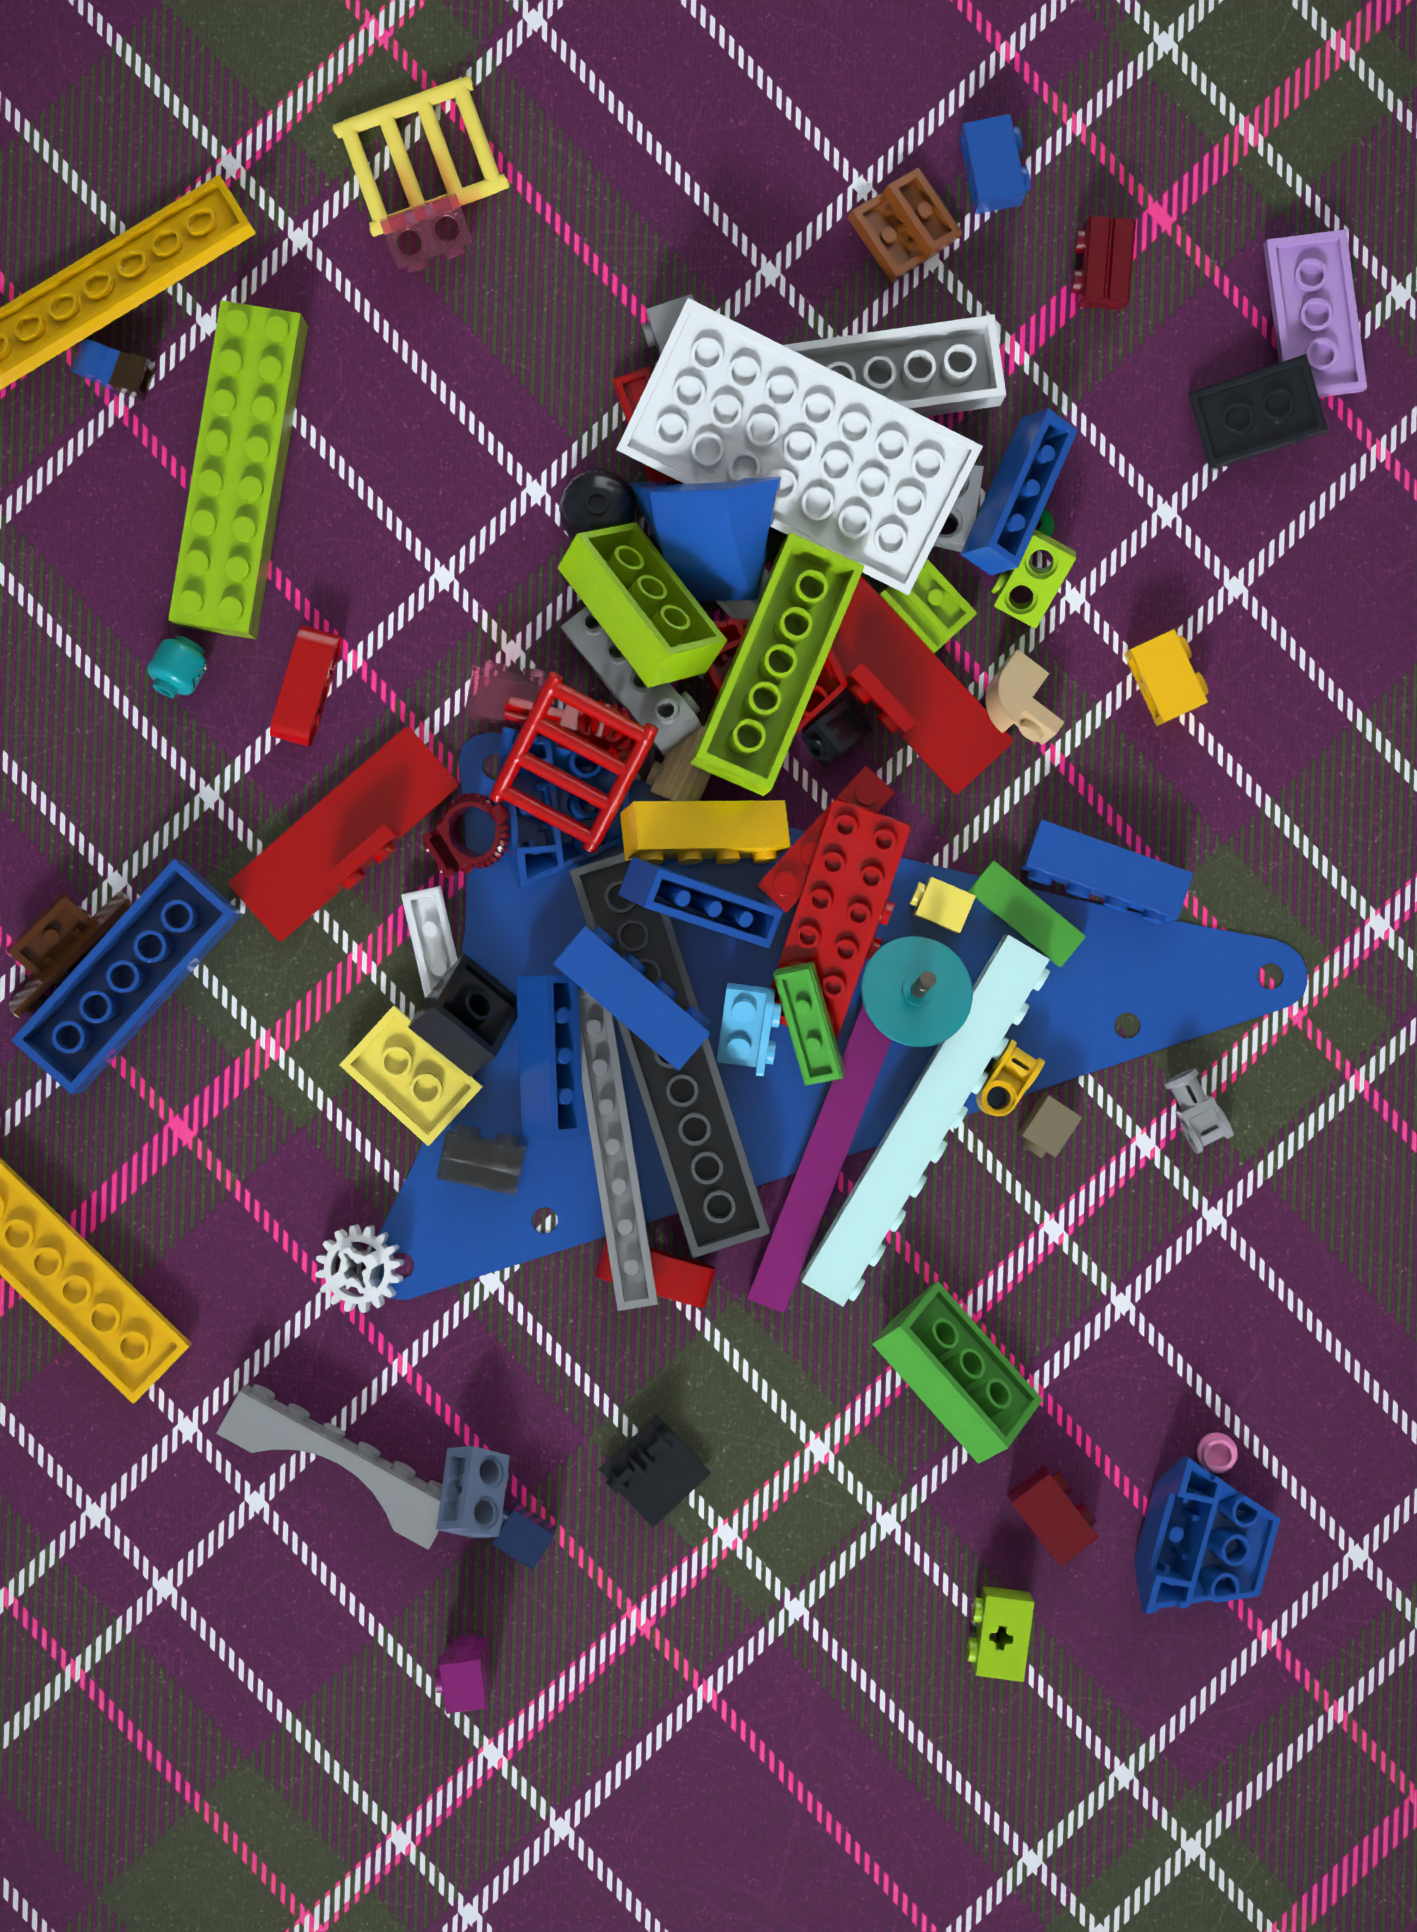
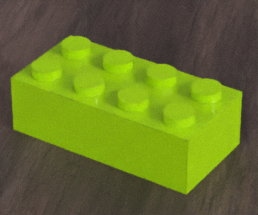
M635 522L578 533L575 536L558 569L645 685L650 688L706 673L727 642V639L639 525Z

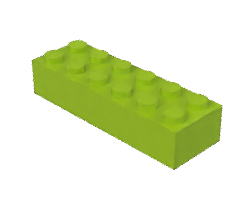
M791 532L788 534L779 548L689 764L762 796L772 790L865 567L864 565Z

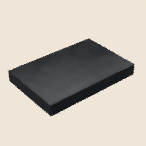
M1307 354L1188 393L1210 472L1329 433Z

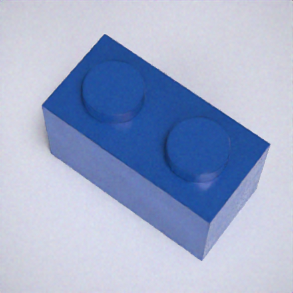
M1011 114L963 123L959 134V141L974 214L1022 205L1026 191L1031 188L1027 166H1021L1018 152L1022 151L1023 148L1020 128L1018 126L1013 127Z

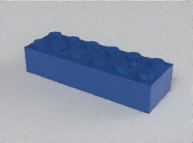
M173 859L11 1041L71 1095L84 1092L240 919L243 913L185 861Z

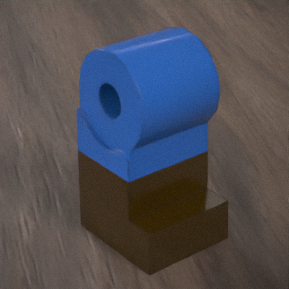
M83 339L71 370L86 379L99 383L103 387L145 401L156 367L146 357L134 353L131 355L103 344Z

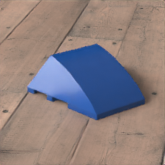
M782 477L744 478L739 482L670 484V481L633 482L630 484L661 555L697 601H746L758 599L767 555L765 547L769 527L773 524L775 515L772 511L776 491L780 489Z
M507 727L502 728L498 775L519 734L516 730ZM535 737L528 752L606 794L609 793L618 776L617 774L574 751L557 747L558 743L551 741L549 738ZM523 767L520 768L512 784L513 787L590 828L600 811V808ZM627 792L595 853L586 851L583 848L584 842L503 800L502 803L510 815V818L507 820V825L510 827L508 829L510 833L508 840L510 842L507 845L506 854L518 888L526 887L540 879L623 843L620 813L630 805L629 792Z
M1184 1455L1154 1484L1134 1557L1142 1612L1150 1614L1156 1613L1157 1609L1173 1606L1181 1609L1190 1607L1192 1603L1205 1601L1219 1603L1260 1596L1281 1519Z

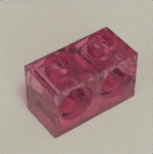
M455 192L380 219V224L397 270L406 267L407 273H413L430 266L428 259L440 254L444 255L445 260L468 252L466 245L473 243ZM442 217H451L458 223V231L451 239H442L435 232V225ZM407 230L416 232L421 239L419 248L412 253L403 252L397 245L399 235Z

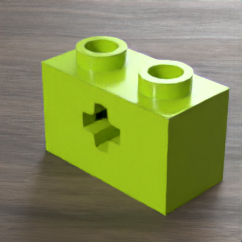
M982 1586L980 1598L974 1597L972 1622H977L975 1637L968 1638L966 1660L972 1662L971 1665L976 1676L1024 1682L1035 1603L1030 1592ZM999 1626H1003L1006 1633H1000L999 1640L994 1639L991 1633H997Z

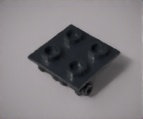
M657 1414L598 1469L608 1479L606 1481L607 1485L616 1494L620 1492L652 1527L658 1524L711 1474V1471Z

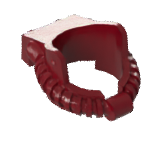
M465 793L462 796L456 797V800L453 799L451 801V804L447 806V811L445 810L443 814L444 818L436 821V829L422 836L425 850L433 855L437 862V870L442 875H445L447 878L460 871L469 874L475 867L477 869L482 867L485 869L498 863L500 858H503L504 852L508 849L507 845L510 842L508 840V837H510L508 829L510 827L507 825L510 815L503 803L496 805L493 800L488 799V796H482L479 793H476V795L475 793H469V795ZM470 807H477L485 812H489L496 823L494 843L485 854H478L468 849L462 843L459 835V822L463 814Z

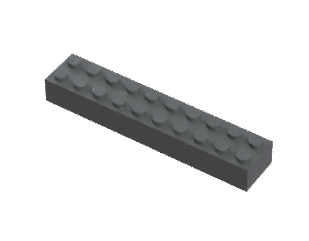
M622 853L570 870L587 927L592 931L597 925L616 941L611 948L623 958L628 952L647 967L643 975L654 984L659 979L664 981L679 994L674 1001L685 1011L690 1006H693L700 1012L670 916L644 908L618 895L631 860H625V854ZM617 1019L692 1257L695 1258L770 1234L709 1038L707 1037L678 1071Z

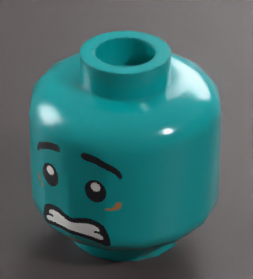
M176 636L175 639H164L147 666L149 676L155 681L152 685L153 688L169 698H174L176 694L191 695L208 666L203 656L205 652L203 648L183 636Z

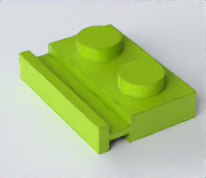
M926 559L909 595L891 586L880 594L884 601L934 654L977 615V612L928 559Z

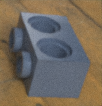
M475 1446L447 1448L436 1530L471 1538L500 1536L505 1490L509 1477L510 1455Z

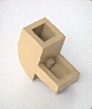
M1018 649L1002 664L989 683L986 692V709L992 723L1000 732H1005L1011 725L1015 724L1019 727V731L1024 737L1044 745L1057 734L1064 721L1033 698L1050 673Z

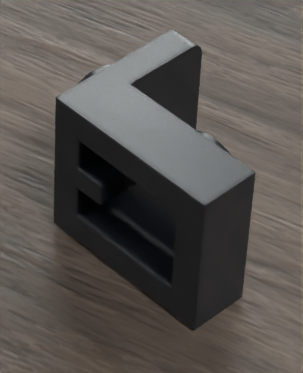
M847 698L817 720L801 735V739L806 744L810 755L818 759L826 767L873 729L849 698Z

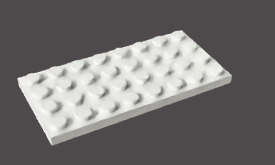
M687 298L616 450L684 484L739 482L744 478L782 477L780 489L776 491L772 511L775 515L773 524L770 527L787 535L791 532L865 566L862 571L863 573L909 595L983 446Z

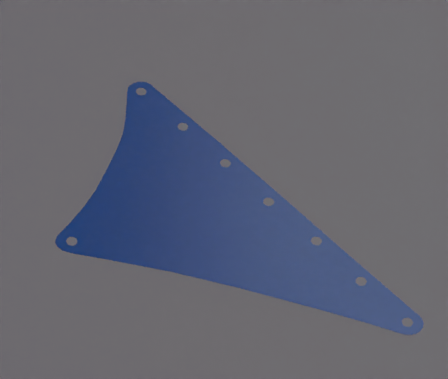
M488 732L474 735L463 745L459 757L462 795L465 793L468 795L469 793H475V795L479 793L482 796H488V799H490L489 795L496 780H492L485 775L483 762L489 755L499 754L500 733ZM634 779L628 790L630 804L633 801L661 800L650 796L652 785L638 779ZM470 807L464 813L466 847L478 854H485L494 843L496 823L489 812H485L477 807ZM788 827L791 847L805 831ZM623 843L521 889L518 888L506 852H504L503 858H500V861L493 866L485 869L483 867L481 869L475 867L471 873L467 874L465 931L461 956L465 953L516 996V976L565 975L553 963L584 926H587L570 870L624 853ZM789 849L777 856L776 861L764 864L754 863L753 858H740V861L732 864H717L716 859H702V862L697 864L680 865L678 864V859H667L658 865L756 898L778 908L756 888V885ZM901 857L891 886L893 891L889 901L896 903L888 925L881 924L876 936L883 939L881 947L895 939L908 936H919L936 940L950 948L961 959L969 973L972 987L1003 935H1010L1043 955L977 899H974L960 933L951 932L912 915L916 906L909 903L918 882L925 884L927 878L933 877L967 892L979 876ZM1028 888L1083 933L1086 938L1062 967L1056 966L1049 960L1045 967L1050 970L1046 981L1039 991L1032 989L1025 1003L1030 1005L1027 1013L1018 1026L1013 1023L1011 1024L1004 1037L1009 1040L1011 1038L1017 1042L1016 1046L1033 1058L1037 1059L1040 1057L1045 1060L1042 1070L1031 1086L1025 1091L1024 1096L1073 1078L1287 1008L1295 1004L1304 995L1308 984L1307 968L1302 957L1294 949L1275 939L1203 927L1175 920L1171 922L1165 921L1164 925H1158L1142 919V913L1129 910L1122 912L1105 905ZM800 898L787 913L783 912L770 948L670 916L700 1013L710 1021L705 1028L711 1032L708 1038L716 1061L727 983L765 988L771 987L774 978L773 972L777 969ZM867 963L861 971L837 1039L840 1056L843 1054L863 1003L861 983ZM1267 963H1274L1283 971V981L1275 989H1266L1258 981V971ZM1122 1013H1132L1138 1017L1140 1030L1136 1036L1122 1038L1117 1034L1114 1022ZM613 1016L645 1222L649 1223L676 1214L678 1210L617 1018ZM518 1017L497 1056L472 1075L484 1087L431 1145L427 1146L422 1142L415 1162L378 1236L385 1232L389 1234L386 1241L388 1247L399 1245L400 1248L393 1255L396 1253H406L414 1261L412 1274L403 1278V1281L391 1284L397 1292L395 1296L391 1297L393 1299L409 1300L606 1236L583 1086V1136L553 1139L522 1137ZM779 1024L778 1028L771 1027L769 1040L776 1041L773 1065L765 1064L764 1077L756 1076V1067L716 1062L756 1187L796 1173L832 1082L827 1081L805 1086L789 1029L782 1024ZM894 1040L891 1041L846 1156L879 1145L938 1044L927 1047H913ZM991 1058L988 1064L992 1066L995 1059ZM1012 1060L1015 1064L1025 1069L1023 1066ZM998 1086L993 1087L987 1095L988 1104L992 1107L1006 1101L1005 1092ZM971 1092L963 1105L968 1108L966 1115L981 1110L976 1102V1094ZM548 1207L556 1213L558 1224L553 1231L540 1233L533 1227L532 1216L539 1208ZM372 1247L370 1252L376 1251V1249ZM384 1263L381 1265L378 1275L381 1282L384 1276Z

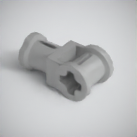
M1192 1068L1164 1082L1166 1089L1172 1090L1181 1108L1176 1113L1181 1121L1182 1131L1193 1151L1199 1154L1203 1152L1204 1146L1222 1137L1229 1139L1234 1135L1228 1119L1217 1105L1214 1097L1205 1095L1197 1079L1199 1074L1197 1068Z

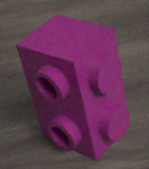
M475 1634L456 1636L452 1639L453 1642L447 1643L443 1656L438 1658L439 1668H434L436 1692L443 1693L446 1714L486 1709L493 1688L487 1637L477 1638Z

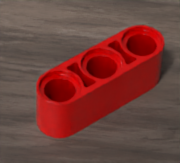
M306 625L300 627L272 717L270 736L311 747L319 727L340 656L342 636Z
M605 1236L594 1275L613 1283ZM650 1247L657 1296L705 1308L717 1268L703 1262Z

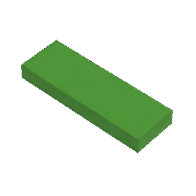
M994 860L967 891L976 895L975 899L1058 967L1063 966L1086 938L1083 933Z
M814 961L776 969L773 972V977L805 1086L842 1079L846 1073Z

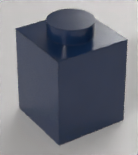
M516 1501L511 1511L503 1508L500 1536L494 1537L492 1544L533 1570L554 1538L557 1527Z

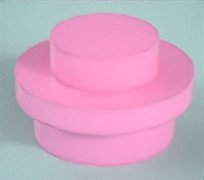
M1218 1432L1210 1433L1200 1440L1196 1451L1197 1459L1207 1471L1224 1473L1235 1464L1237 1460V1447L1234 1441L1227 1435Z

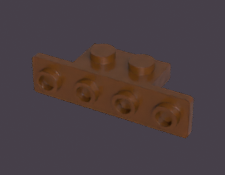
M120 890L92 917L63 891L7 947V953L34 975L8 1001L10 1013L14 1017L19 1018L25 1011L27 1013L34 1011L43 1001V993L53 983L56 985L62 983L72 972V965L82 955L86 957L101 940L100 937L110 927H113L131 907L126 893Z

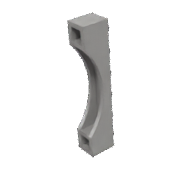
M246 1384L239 1391L216 1434L251 1453L266 1450H298L317 1454L338 1463L356 1475L373 1492L386 1512L393 1531L428 1550L430 1549L439 1530H436L442 1491L441 1483L433 1480L426 1483L415 1477V1470L399 1461H395L392 1464L379 1457L381 1453L375 1447L365 1442H359L357 1445L344 1438L345 1432L330 1423H324L322 1426L309 1419L310 1413L304 1408L292 1403L286 1406L274 1399L275 1394L266 1387L254 1384L251 1387Z

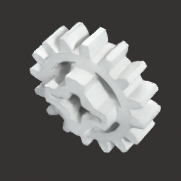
M359 1224L350 1226L349 1235L343 1229L334 1232L337 1242L330 1239L324 1241L323 1246L328 1251V1254H321L316 1257L318 1262L324 1264V1269L315 1273V1277L325 1278L326 1284L320 1288L321 1293L331 1290L334 1295L330 1303L334 1305L341 1300L345 1301L344 1311L346 1312L352 1311L356 1304H358L360 1312L365 1313L370 1310V1301L376 1308L385 1305L382 1295L389 1298L395 1296L397 1292L391 1284L403 1281V1276L395 1273V1268L404 1265V1260L394 1259L393 1256L400 1248L399 1245L388 1247L386 1241L389 1234L385 1232L378 1237L374 1236L375 1226L372 1225L367 1226L363 1233H361ZM356 1242L366 1243L375 1248L376 1251L363 1250L360 1243L356 1244ZM339 1256V1258L341 1259V1262H340L339 1270H338V1272L336 1273V1268H335V1267H336V1260H337V1257ZM363 1262L366 1269L361 1274L356 1275L353 1268L358 1263ZM384 1263V1276L381 1282L378 1275L381 1265ZM343 1286L355 1287L360 1294L363 1293L364 1295L354 1294Z

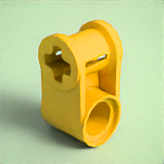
M1012 1038L999 1059H995L992 1069L988 1073L987 1080L978 1094H976L978 1107L988 1115L1004 1116L1009 1114L1025 1091L1035 1081L1045 1064V1060L1042 1058L1035 1059L1016 1046L1017 1042ZM1012 1060L1023 1066L1025 1069L1015 1064ZM996 1086L1000 1087L1006 1095V1101L999 1109H993L987 1101L988 1092Z

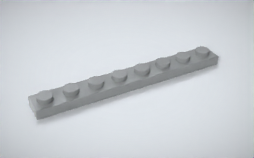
M579 989L582 1086L617 1310L622 1311L658 1305L613 1015L587 992Z

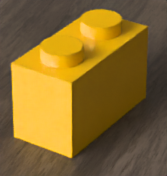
M1175 629L1138 645L1124 654L1156 726L1208 703L1205 697L1209 693L1207 684L1201 673L1194 672L1189 662V658L1192 657L1190 647L1183 636L1178 637Z

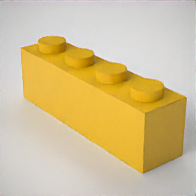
M785 800L633 801L620 813L625 860H631L633 856L658 865L667 859H678V864L692 865L702 862V859H716L717 864H732L740 861V858H753L754 863L764 864L776 861L777 856L791 847Z

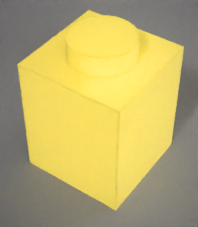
M929 877L925 884L918 882L909 904L916 906L912 915L951 932L960 933L976 895L936 878Z

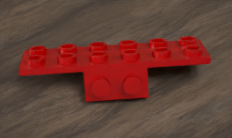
M860 576L831 646L845 677L852 684L849 686V690L862 704L866 705L869 702L879 713L876 718L880 724L892 735L897 732L954 794H958L1013 743V738L1006 731L1002 733L995 727L987 710L871 585Z
M407 726L229 881V886L276 940L282 942L343 888L346 887L347 890H351L366 877L364 870L375 860L380 864L392 855L397 849L394 844L457 790L459 783L415 732Z
M836 798L832 803L777 969L814 961L836 1041L861 971L867 961L871 959L882 945L883 939L876 936L881 924L888 925L896 903L889 901L893 891L891 886L912 829L908 823L840 798ZM773 978L770 988L775 989L774 1003L781 1004L775 980ZM781 1005L779 1024L788 1027Z

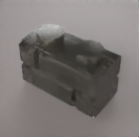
M458 1124L457 1130L449 1129L446 1132L437 1179L511 1195L518 1193L528 1149L527 1145L519 1144L521 1137L497 1132L496 1139L480 1135L481 1128L465 1124Z

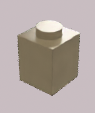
M1043 1093L1017 1133L1025 1138L1022 1146L1038 1157L1043 1158L1045 1153H1048L1056 1158L1082 1117L1051 1096Z

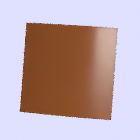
M919 167L888 184L883 193L856 207L847 217L891 283L928 261L963 234Z

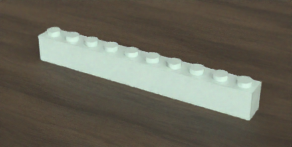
M1003 935L972 987L973 1000L967 1020L952 1037L939 1043L801 1274L800 1279L802 1283L841 1306H844L848 1299L854 1301L865 1284V1280L861 1278L868 1264L874 1267L883 1255L886 1246L881 1243L889 1230L895 1232L906 1215V1211L902 1207L909 1195L915 1198L921 1191L927 1179L922 1174L929 1162L937 1163L947 1146V1142L943 1138L950 1127L957 1129L968 1111V1108L963 1106L971 1092L978 1094L988 1077V1073L984 1072V1069L991 1058L998 1060L1005 1050L1009 1039L1004 1036L1011 1024L1013 1023L1018 1026L1027 1013L1030 1005L1025 1003L1032 989L1039 991L1046 981L1050 970L1045 967L1050 959L1010 935Z

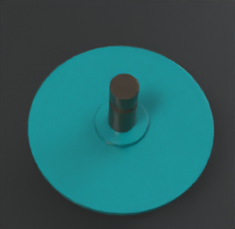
M908 936L885 944L871 957L862 977V1001L870 1020L885 1036L904 1045L927 1047L949 1039L963 1026L971 1010L973 990L965 965L950 948L930 938Z

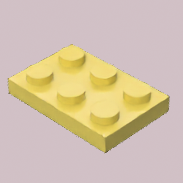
M393 1006L341 1062L340 1066L429 1146L484 1086L472 1075L469 1077L409 1029L408 1026L412 1020L397 1006Z

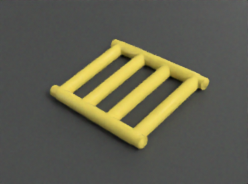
M470 76L452 80L333 124L332 128L338 139L343 138L370 212L372 222H369L370 233L373 237L488 197L510 187L508 179L504 174L500 175L470 94V91L473 90V82ZM453 98L456 99L485 179L463 188L433 109V105ZM417 111L447 194L427 201L423 198L395 121L397 118ZM378 125L381 126L410 206L389 215L386 213L358 136L359 132Z

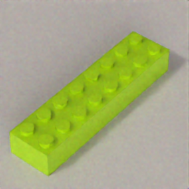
M220 301L168 619L178 627L257 640L308 332V324L301 313Z

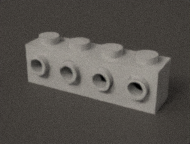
M587 606L561 626L568 640L622 706L630 712L631 717L642 726L645 723H650L658 727L659 731L653 743L663 756H666L702 727L696 716L700 708L686 691L679 695L671 685L675 681L648 688L599 622L594 618Z

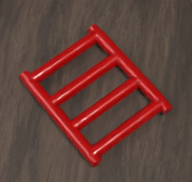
M551 671L543 683L493 785L489 798L497 803H502L505 800L584 842L583 848L590 853H595L645 760L659 729L650 723H645L642 726L562 683L563 677ZM556 698L635 740L626 760L545 718L554 699ZM537 733L617 774L618 776L609 793L606 794L528 752ZM523 767L600 808L591 828L513 787L512 784L520 768Z

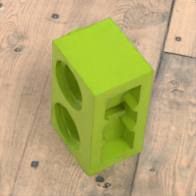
M1035 529L1019 567L1011 569L1009 573L1001 572L991 590L992 593L996 594L994 607L1036 629L1075 562L1076 551ZM1037 550H1046L1052 555L1053 561L1045 568H1037L1030 562V556ZM1023 585L1030 588L1033 596L1028 602L1017 603L1010 596L1011 590L1016 586Z

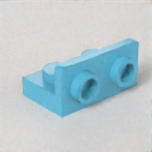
M727 983L716 1062L756 1067V1076L764 1077L765 1064L773 1065L776 1041L769 1040L771 1027L778 1028L782 1004L774 1003L775 989Z

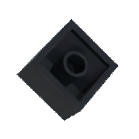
M464 953L423 1000L408 1028L470 1077L497 1056L518 1017L517 996Z

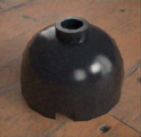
M603 469L584 471L574 477L562 492L559 505L562 527L572 541L578 533L635 523L639 516L637 499L629 483L615 472Z

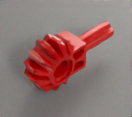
M509 697L504 707V718L524 724L534 702ZM601 699L598 701L599 703L607 706L608 708L633 720L632 718H630L629 711L620 710L619 708H617V703L610 705L606 704ZM566 704L565 710L550 707L545 717L620 758L627 757L635 743V740ZM559 743L557 745L559 748L570 750Z

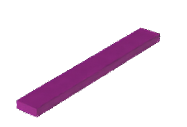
M863 1003L841 1056L846 1074L842 1079L832 1080L747 1295V1299L785 1313L892 1041L873 1024L866 1013Z

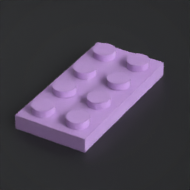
M1346 229L1267 239L1263 246L1279 363L1307 354L1319 397L1363 392L1367 389Z

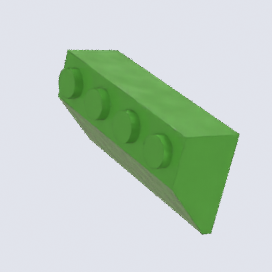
M938 1281L933 1283L892 1319L872 1343L978 1464L1008 1449L1043 1401L1038 1393Z

